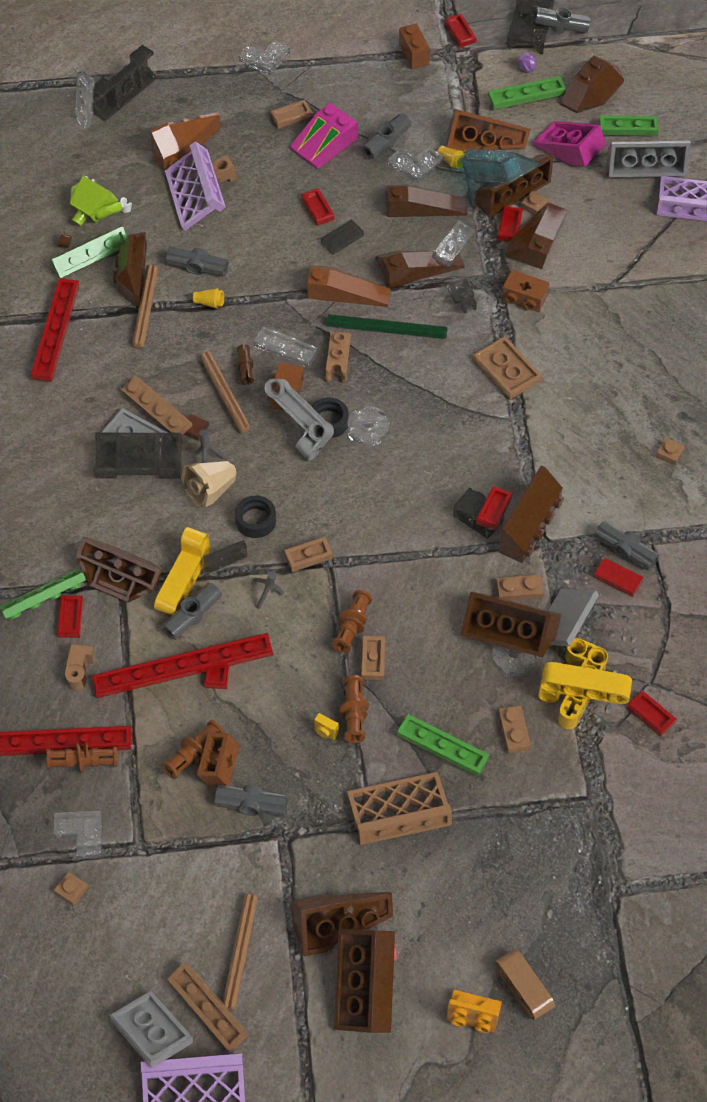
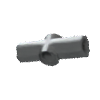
M535 7L532 23L550 26L552 30L558 33H563L565 30L587 33L590 17L572 14L570 10L564 7H560L557 10Z
M404 113L398 114L389 123L379 125L378 132L361 146L364 156L369 160L371 158L374 159L384 149L392 148L395 140L411 127V121Z
M169 247L166 263L186 268L194 275H201L203 272L226 276L229 259L209 255L201 248H194L192 251Z
M606 520L601 522L594 534L595 538L613 548L616 556L623 560L630 559L648 571L655 566L660 554L642 544L640 538L631 531L623 532Z
M207 582L192 597H187L182 601L181 607L161 625L162 630L169 638L176 640L191 625L198 624L202 620V615L222 597V593L212 582Z
M218 785L215 806L238 809L241 813L249 816H257L259 813L284 817L286 814L288 795L264 792L263 789L252 785L245 786L244 788Z

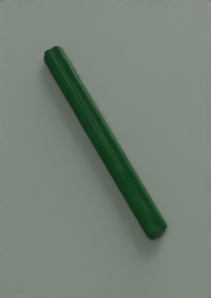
M329 314L326 320L327 326L442 339L447 337L448 332L445 326Z

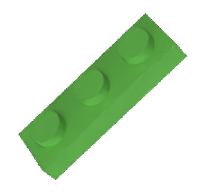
M600 115L599 119L603 135L658 136V116Z

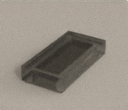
M351 219L322 237L321 244L334 255L363 237L364 231Z
M242 540L203 556L207 573L210 574L248 557L247 545Z

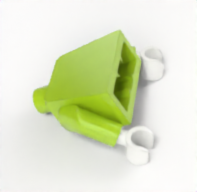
M83 175L80 182L71 187L70 205L77 211L71 220L80 227L87 218L97 223L120 211L124 213L130 212L132 203L127 204L125 197H122L120 202H117L118 199L112 192L95 183L94 179L90 180L87 176Z

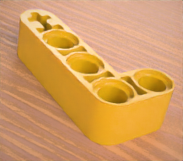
M190 527L184 530L181 537V552L154 603L155 610L172 616L181 607L182 601L188 597L209 556V534Z
M574 638L571 645L567 646L565 660L569 665L605 671L608 653L599 646L579 638ZM572 651H578L580 654H575ZM593 660H599L601 663H596ZM566 695L559 711V725L567 730L575 728L591 699H578L574 696Z
M547 662L543 666L539 699L547 703H555L559 700L560 694L615 704H626L630 700L632 678L619 673Z

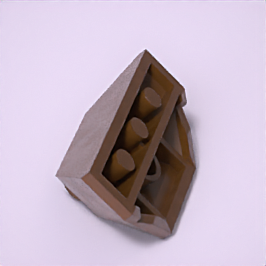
M593 55L573 77L561 102V106L575 113H580L582 110L604 105L624 83V77L619 67L601 57Z
M146 232L130 234L120 246L119 255L115 257L117 271L113 273V281L117 283L118 292L136 308L140 306L147 253Z
M88 537L82 538L76 554V559L90 586L126 602H132L154 591L162 572L161 568L148 560Z

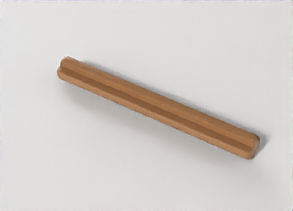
M149 264L146 269L133 337V346L135 348L144 347L158 273L156 265Z
M209 351L200 355L201 361L239 432H248L250 425L212 354Z
M246 894L242 905L222 1002L229 1010H235L241 984L257 905V896L253 894Z

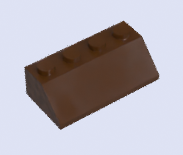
M552 153L536 155L531 159H527L516 168L510 169L504 175L496 177L490 183L479 187L476 190L475 204L491 218L503 211L504 206H511L527 197L532 191L535 192L551 182L554 155Z
M540 466L501 529L499 553L520 563H523L526 557L532 555L535 548L534 543L536 540H541L545 531L543 528L546 524L550 525L554 517V510L556 508L559 509L564 500V497H562L563 487L546 467Z
M470 592L460 635L543 657L557 636L562 614L484 593Z
M338 929L334 1030L391 1033L395 931Z

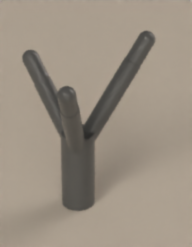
M201 430L199 432L201 445L195 453L198 455L202 451V463H206L207 450L209 449L222 459H225L226 456L209 444L207 430Z
M274 571L268 573L267 579H253L254 582L265 584V589L257 604L258 609L261 608L269 589L274 588L280 594L284 593L275 584L277 574Z

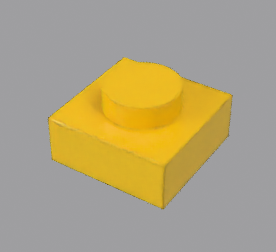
M318 713L314 719V730L319 736L330 738L334 741L339 734V723Z

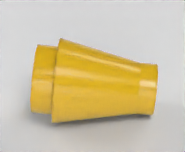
M441 146L437 151V155L453 169L462 168L466 162V155L461 150Z
M218 288L194 291L193 302L213 308L222 307L224 304V292Z

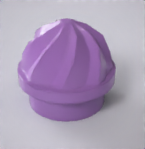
M529 52L522 55L517 61L519 69L524 72H531L536 67L535 57L530 55Z

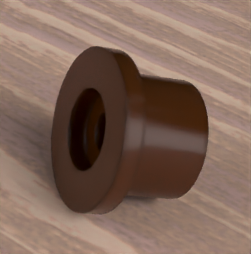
M62 232L58 247L64 246L69 248L72 236Z

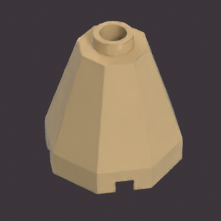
M228 461L193 463L183 467L181 480L183 484L187 483L188 488L185 491L197 507H207L213 504L235 482L237 472L235 466Z

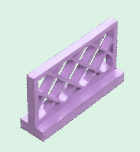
M196 141L190 145L191 151L165 170L180 224L185 231L216 209L220 212L226 208L209 152ZM194 159L191 167H187L189 161ZM180 169L177 177L173 178L172 173ZM185 170L189 171L186 180H183L182 177ZM198 172L195 182L191 181L194 173ZM180 183H183L181 192H177ZM189 185H193L191 193L186 194ZM199 186L202 187L200 196H196ZM184 197L188 198L185 207H182ZM194 199L198 200L195 208L192 209L191 205ZM207 201L208 206L200 210L203 202ZM193 212L191 218L186 221L188 213Z
M661 176L657 215L707 221V191L705 190L707 188V181ZM664 183H666V184H673L674 186L671 187V188H669V187H668L667 185H665ZM686 186H691L694 189L688 190ZM680 190L683 192V194L678 195L675 192ZM699 192L703 196L698 198L695 194Z
M242 1054L164 1060L153 1068H150L146 1062H141L143 1102H149L148 1094L153 1098L151 1102H162L159 1100V1097L168 1087L179 1096L175 1102H180L181 1099L184 1102H189L184 1096L193 1085L204 1094L198 1102H203L206 1097L212 1102H217L209 1094L218 1083L229 1092L222 1102H227L232 1095L238 1101L245 1102ZM238 1072L239 1082L231 1090L221 1080L227 1073ZM222 1073L219 1078L214 1074ZM205 1074H209L216 1080L207 1092L196 1083ZM197 1075L194 1078V1080H192L189 1076ZM184 1076L191 1083L180 1094L171 1084L177 1077ZM172 1077L168 1082L165 1079H163ZM159 1078L165 1086L155 1096L148 1090V1079ZM238 1087H239L240 1097L235 1093V1091L238 1089Z

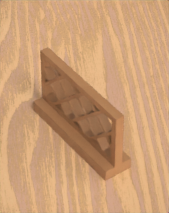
M438 772L347 791L360 845L452 825V810L447 802ZM435 781L436 786L430 791L422 787L423 784ZM409 786L414 790L408 796L400 792L401 788ZM386 791L391 793V795L385 801L377 797L379 792ZM418 791L428 796L424 803L414 799ZM364 796L368 800L362 806L356 803L354 798ZM396 796L405 800L401 808L391 804ZM434 798L440 801L442 806L433 808L428 806V804ZM373 801L382 805L378 813L368 808ZM410 803L419 807L418 811L411 813L405 809ZM387 808L397 812L393 817L387 818L383 816ZM364 813L374 817L370 822L361 823L360 821Z

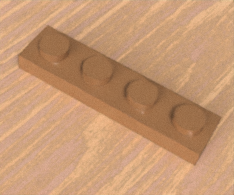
M136 375L121 389L123 394L177 440L193 426L191 421Z
M183 962L167 979L229 1052H233L250 1035L188 962Z

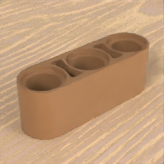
M517 949L512 950L494 962L497 971L533 1021L555 1008L552 997Z

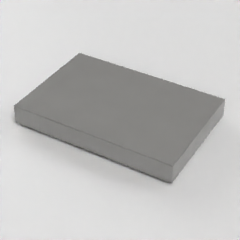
M123 408L97 437L98 441L148 469L154 465L174 441L172 434Z
M560 589L549 608V611L562 614L557 636L551 645H571L599 596L596 590Z
M152 991L109 1015L113 1025L150 1068H153L193 1043V1037Z

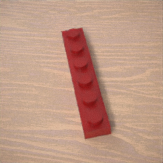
M58 279L31 372L33 380L49 382L53 380L79 289V280Z

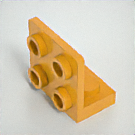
M454 990L452 999H449L447 1021L458 1027H465L466 1025L474 1027L482 1033H495L502 1001Z

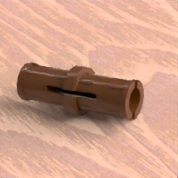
M243 344L237 347L239 359L237 368L240 370V382L246 385L247 378L248 385L254 382L250 346L245 344V351H243Z

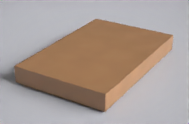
M506 336L472 355V360L509 400L543 380V376Z

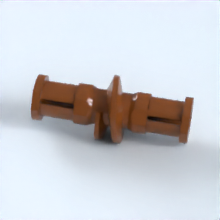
M356 590L353 593L351 605L339 614L338 620L341 626L337 637L331 643L336 651L341 653L350 652L351 642L356 633L364 631V625L367 622L365 610L367 605L372 602V596L368 592Z
M349 675L344 678V686H346L345 702L341 704L339 711L341 716L345 718L347 732H345L344 738L349 743H360L365 739L363 723L368 715L366 711L369 708V703L363 700L362 686L364 685V679L359 675Z
M210 720L207 726L201 732H198L193 739L184 737L181 740L182 749H179L169 761H164L161 764L163 771L170 778L177 779L179 773L191 763L199 764V757L202 758L208 732L224 733L222 727L216 721Z
M76 743L75 750L50 751V749H46L47 770H50L51 767L72 768L78 766L80 772L84 773L86 766L113 765V767H117V746H113V749H88V744L84 743L81 750L79 743ZM99 756H113V758H99ZM65 757V760H50L51 758Z

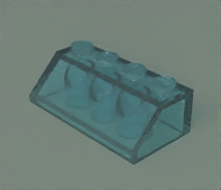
M472 148L465 152L466 155L459 158L468 180L508 184L540 166L539 162L518 153L507 152V150L488 151L486 149L477 150Z

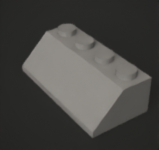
M611 142L608 147L606 163L608 176H687L691 142Z

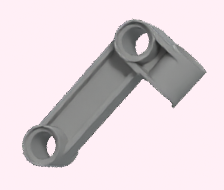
M269 379L265 384L266 394L272 397L305 430L304 435L297 442L295 448L308 461L313 460L330 438H332L334 434L333 426L326 422L290 386L288 381L285 379ZM277 383L280 386V390L278 393L275 391V386ZM320 426H322L324 430L322 436H320L318 432Z

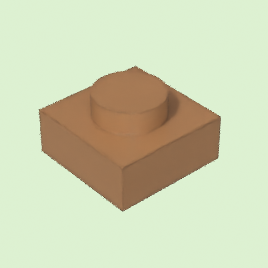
M532 191L522 201L521 208L536 216L549 203V199Z
M665 438L656 454V458L675 466L685 446Z
M68 872L54 889V892L57 896L75 906L88 890V884Z

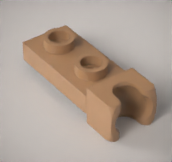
M330 333L326 363L327 382H330L334 375H339L342 383L347 381L351 333Z

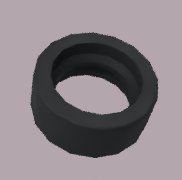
M326 397L317 400L311 406L318 414L325 411H334L341 416L339 422L332 424L334 429L332 438L342 435L348 428L349 412L347 406L341 400ZM322 426L319 427L318 431L320 436L324 433Z
M259 495L242 499L235 510L236 526L247 537L262 538L269 535L276 525L275 506L272 501ZM261 509L268 513L269 518L264 523L252 525L243 520V515L249 510Z

